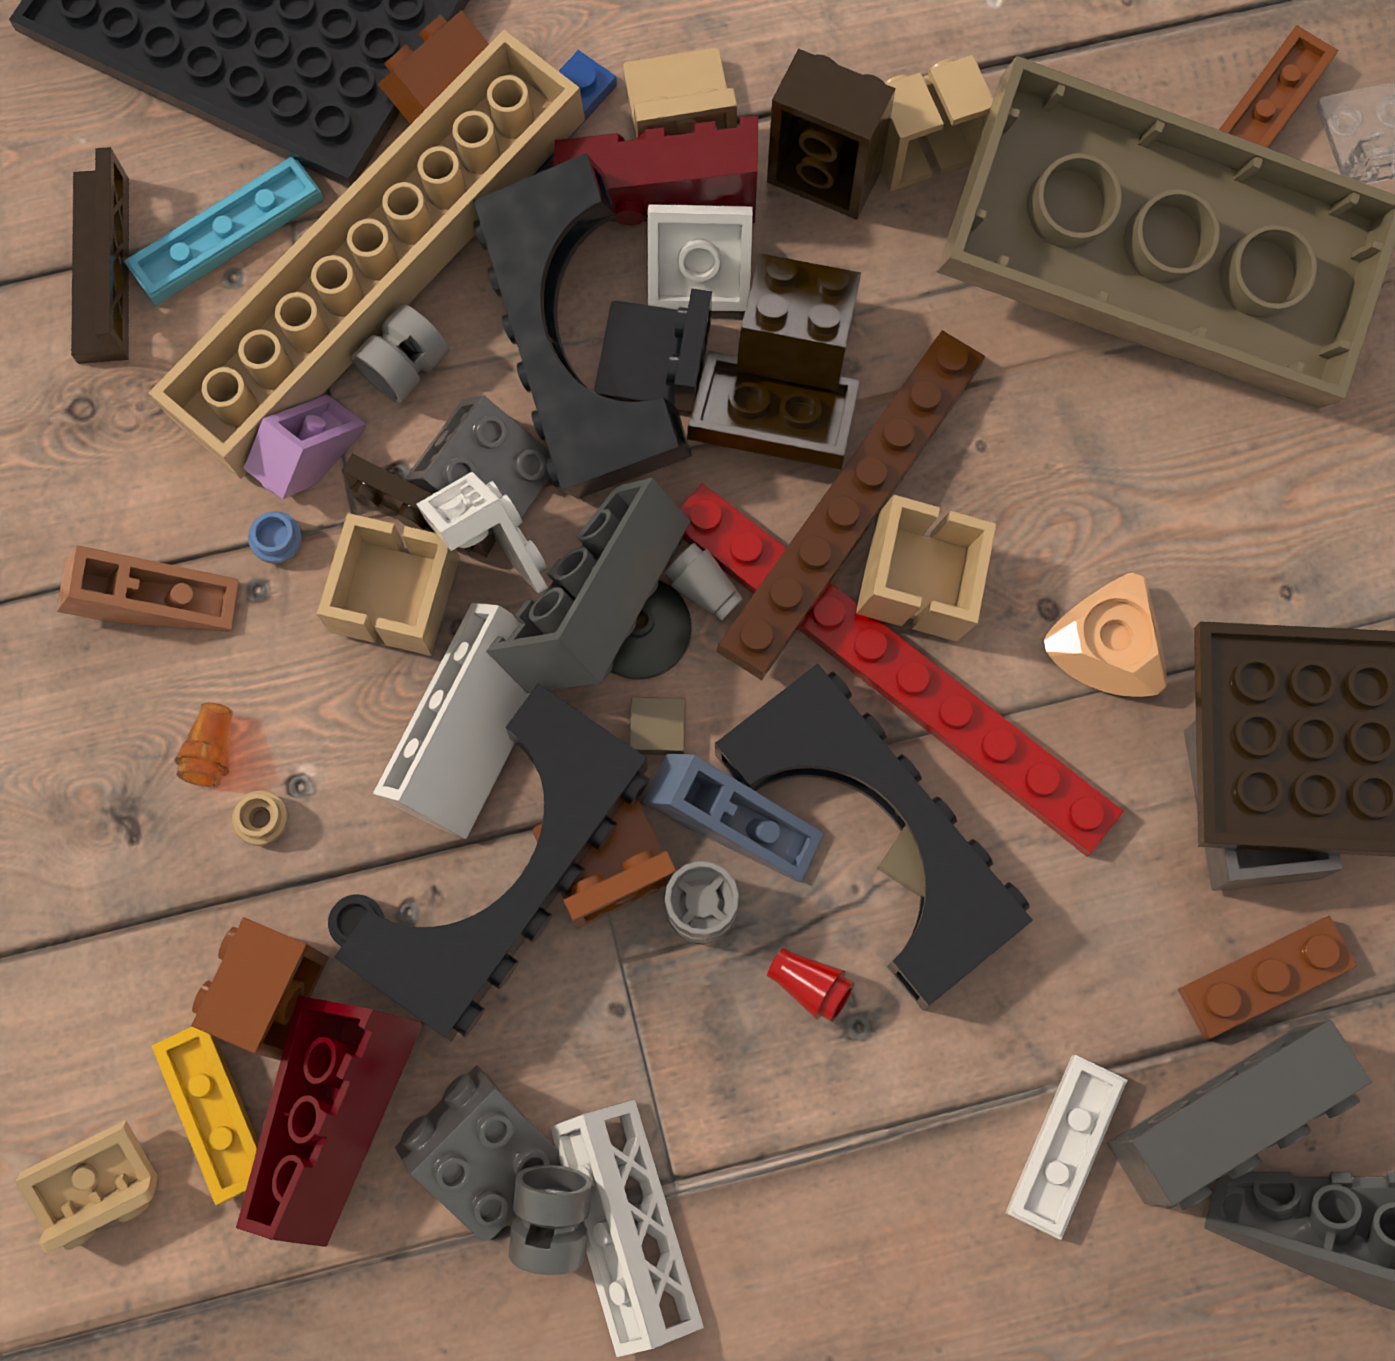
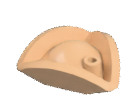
M1125 574L1085 598L1067 612L1050 629L1045 637L1046 652L1055 664L1069 676L1089 687L1115 695L1144 697L1158 695L1167 686L1166 666L1157 619L1147 581L1139 574Z

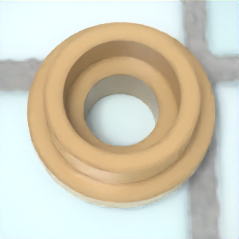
M259 790L250 792L243 796L235 805L232 814L233 828L236 834L249 844L257 846L268 845L279 839L284 833L288 824L287 807L277 795L269 791ZM261 810L269 811V823L262 828H255L253 825L255 814Z

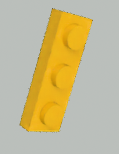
M190 1027L152 1045V1049L215 1205H222L245 1194L259 1141L217 1038L199 1029Z

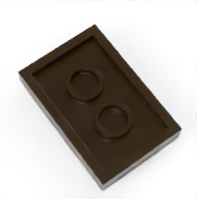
M708 351L688 423L687 440L842 470L860 380L840 376L838 390L736 371L737 356Z

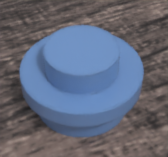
M277 511L267 512L260 515L251 525L248 533V542L251 550L260 560L278 564L288 561L298 552L302 543V532L296 520L290 515Z

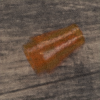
M211 702L201 704L199 714L174 760L178 765L177 776L181 780L203 787H217L221 784L222 776L229 774L230 726L233 711L230 708Z

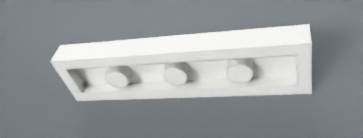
M631 1100L582 1114L551 1126L550 1129L554 1143L559 1150L561 1166L579 1170L588 1175L592 1181L588 1218L582 1221L587 1228L585 1250L616 1357L654 1349L704 1328L636 1101ZM620 1117L627 1140L623 1152L611 1145L604 1121ZM628 1175L638 1181L644 1197L639 1209L629 1203L624 1186ZM646 1232L657 1240L661 1254L656 1267L645 1260L641 1245ZM663 1291L674 1297L681 1320L680 1323L668 1328L665 1327L659 1307Z

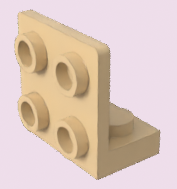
M703 49L628 61L623 64V73L636 138L640 134L645 133V129L664 127L670 135L694 133L695 123L711 121L716 122L717 130L737 127L734 88L727 89L719 49Z

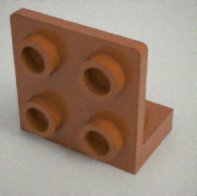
M639 799L632 806L624 801L612 818L618 825L608 842L600 851L591 847L579 864L585 868L581 879L571 887L572 891L567 896L561 893L577 929L666 887L676 872L667 851H663ZM542 824L533 828V835L537 842L540 837Z

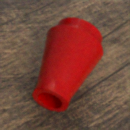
M782 948L778 952L767 972V977L777 982L816 1020L822 1016L833 1022L844 1008L854 988V982L844 977L845 970L794 954L786 948Z

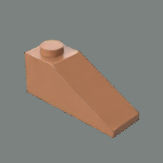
M76 545L64 563L56 612L113 623L229 632L232 629L239 579Z

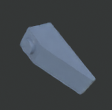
M667 754L643 800V803L684 827L799 882L802 881L824 835L819 829L696 755Z

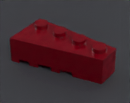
M758 116L740 118V127L717 130L715 121L695 123L694 133L679 135L668 134L664 127L645 129V133L640 134L636 140L625 141L624 137L619 133L555 140L554 166L587 153L601 168L617 215L616 218L610 221H617L620 224L629 226L638 225L642 222H648V205L752 207V223H755L758 174Z
M298 995L236 1225L237 1229L270 1240L327 1247L423 1022L373 1009Z

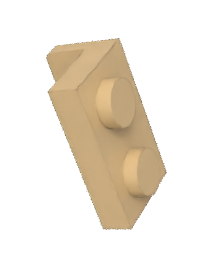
M124 1120L19 1172L15 1183L43 1229L39 1245L44 1254H47L61 1246L69 1250L85 1243L96 1233L97 1228L115 1219L119 1222H126L140 1215L149 1207L150 1201L154 1197L158 1175L127 1120Z

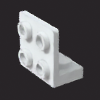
M470 472L417 503L426 522L450 551L457 547L468 548L479 543L488 535V529L492 527L512 566L538 594L548 589L540 572L547 569L543 557L531 540L527 542L523 533L517 527L523 523L518 511L507 495L502 496L493 481L485 485L473 472Z

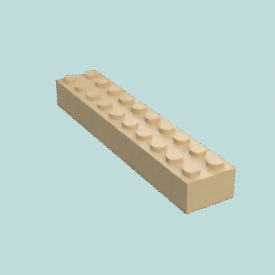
M503 30L148 392L149 395L173 422L236 476L242 479L248 473L243 468L263 418L319 398L353 363L351 356L371 335L379 336L382 333V323L401 304L409 305L476 235L473 222L479 218L473 200L532 176L554 153L555 140L568 139L585 121L580 88L506 30Z

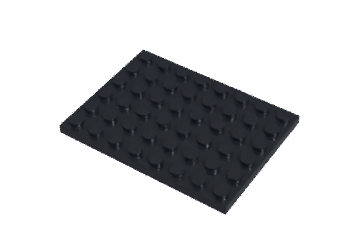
M22 0L9 18V21L15 31L278 155L287 159L293 157L302 166L346 187H350L361 176L400 113L377 85L390 73L384 63L406 44L414 52L424 43L419 33L440 14L448 22L457 13L464 10L469 0Z

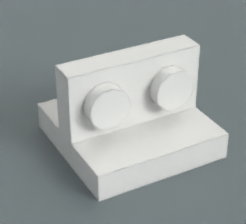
M648 205V305L678 310L679 306L688 308L691 288L712 291V311H745L750 293L752 207Z

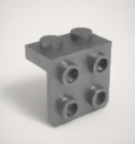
M478 1065L468 1074H463L452 1081L445 1090L443 1099L426 1116L418 1117L411 1122L403 1132L401 1141L394 1147L410 1175L483 1241L494 1238L516 1215L513 1210L518 1172L537 1165L561 1166L559 1150L504 1096L492 1079Z

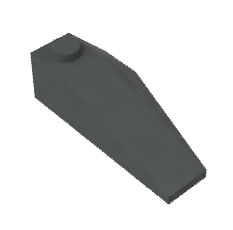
M1395 1171L1387 1172L1386 1176H1352L1351 1172H1331L1330 1176L1294 1177L1291 1172H1247L1235 1179H1230L1228 1174L1216 1179L1205 1222L1206 1230L1371 1303L1395 1311Z

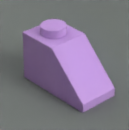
M324 395L263 418L243 469L259 480L268 491L285 499L316 485L362 434L366 423L330 395Z

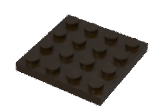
M1200 621L1194 627L1198 847L1395 857V631Z

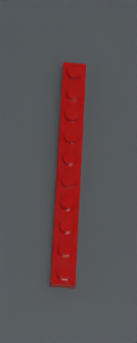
M703 483L679 508L690 520L681 538L690 545L695 543L702 551L707 548L722 570L752 594L756 592L786 549ZM830 583L798 630L1086 857L1090 855L1124 811L882 622L856 614L858 604Z

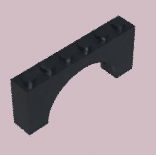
M585 153L473 200L479 218L473 222L474 230L484 250H488L493 266L488 268L489 280L495 293L499 297H503L507 314L502 316L503 326L510 341L514 345L517 344L522 361L517 363V372L522 385L527 392L532 393L536 410L531 412V417L537 434L542 440L547 442L551 458L546 460V467L554 486L580 499L692 457L676 406L664 397L642 402H624L602 397L592 392L573 370L562 346L558 327L557 306L561 282L566 268L583 241L597 228L617 217L601 168Z
M817 663L715 742V756L734 779L754 791L770 783L798 777L822 778L835 781L871 799L884 810L900 831L903 830L905 825L908 827L917 845L923 864L925 897L920 896L919 912L911 937L904 949L887 967L919 1007L924 1010L1031 923L1033 919L1026 912L1030 905L1023 894L1012 883L1007 882L1003 885L991 871L990 867L993 865V861L987 851L974 839L967 842L955 828L954 824L957 823V818L950 807L938 796L931 799L918 782L922 780V777L914 764L903 754L896 757L883 742L887 736L877 720L869 713L861 715L851 704L849 699L852 697V694L845 682L833 671L827 675Z
M539 683L506 726L510 740L523 750L536 767L541 778L544 793V815L540 837L535 851L520 877L499 899L487 908L466 919L447 925L434 927L406 926L384 919L369 910L334 956L342 964L451 1042L457 1033L465 1037L474 1028L485 1011V1008L479 1004L492 985L500 989L507 982L519 963L513 957L526 938L533 943L541 935L552 918V914L546 911L559 892L567 896L572 891L571 887L579 882L585 872V868L579 865L591 847L598 851L604 847L618 825L617 822L612 820L624 801L632 806L650 781V778L644 775L648 770L647 757Z

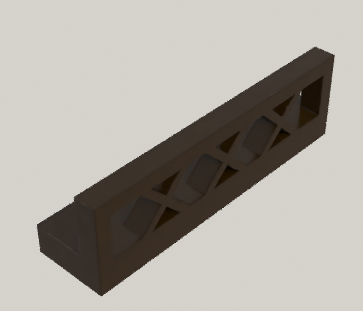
M111 147L95 148V170L73 172L71 356L78 364L129 360V268L124 262L129 258V178Z

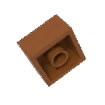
M243 917L239 927H232L221 943L218 958L222 962L213 981L207 980L195 997L192 1012L196 1016L191 1026L253 1054L281 1061L298 995L311 997L329 956L299 940Z

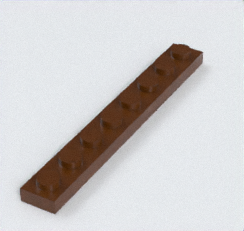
M941 330L721 639L717 647L719 654L761 681L764 679L982 366L985 355Z

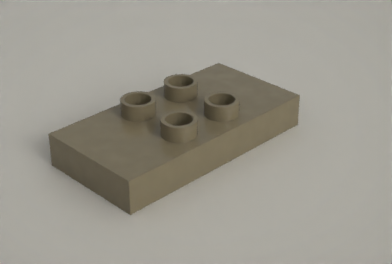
M1016 56L1000 78L938 265L937 273L1319 409L1346 399L1395 247V195Z

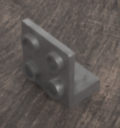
M480 395L461 401L404 480L428 492H438L473 472L485 485L493 481L502 496L507 495L522 518L550 479L546 460L551 458L549 449L485 395Z

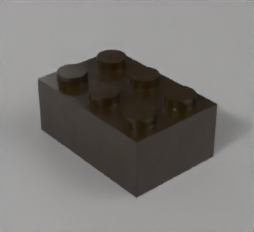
M798 48L772 99L767 183L857 220L881 173L896 88L885 84L884 81L874 75H862L838 65L834 60L825 55H813Z

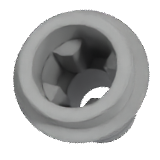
M695 543L691 544L665 572L673 581L670 587L711 614H715L721 621L744 599L737 592V589L709 550L706 548L702 551Z

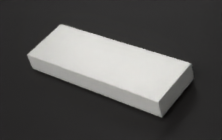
M1077 1055L1071 1056L1005 1214L1058 1240H1062L1125 1088L1127 1079Z

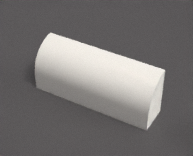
M471 603L373 792L374 795L402 811L464 839H467L514 745V742L509 738L506 726L531 694L526 693L486 652L498 636L503 637L507 641L520 625V622L512 613L500 605Z

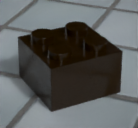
M760 253L741 324L736 371L838 390L861 272Z

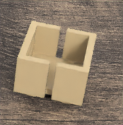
M973 55L958 60H942L931 67L928 75L924 77L919 72L910 76L898 75L885 82V84L896 88L881 169L890 192L932 178L933 172L917 139L919 137H924L940 174L972 164L993 102V97Z
M894 494L876 516L856 614L902 626L911 618L914 619L913 630L957 642L978 624L996 523L950 510L932 530L930 537H926L923 534L938 518L940 507Z
M347 513L316 614L330 633L373 643L376 642L377 635L379 634L386 646L432 656L460 559L457 549L450 551L436 533L404 526L402 538L410 553L402 552L404 543L394 523Z

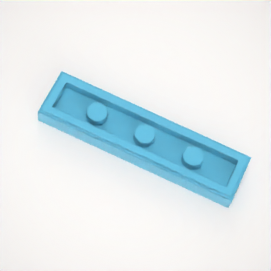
M289 157L124 262L151 301L157 306L317 205L324 198L320 189L299 161Z

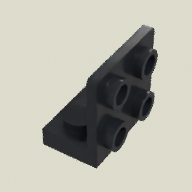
M691 288L688 308L679 306L678 310L622 301L611 302L595 383V393L602 397L624 402H642L664 397L676 406L678 410L692 412L703 372L712 321V291Z

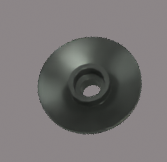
M658 580L657 589L647 598L639 613L648 619V624L643 629L633 630L624 640L612 661L613 667L611 672L618 676L629 679L656 677L674 667L688 648L691 638V617L688 607L675 589Z

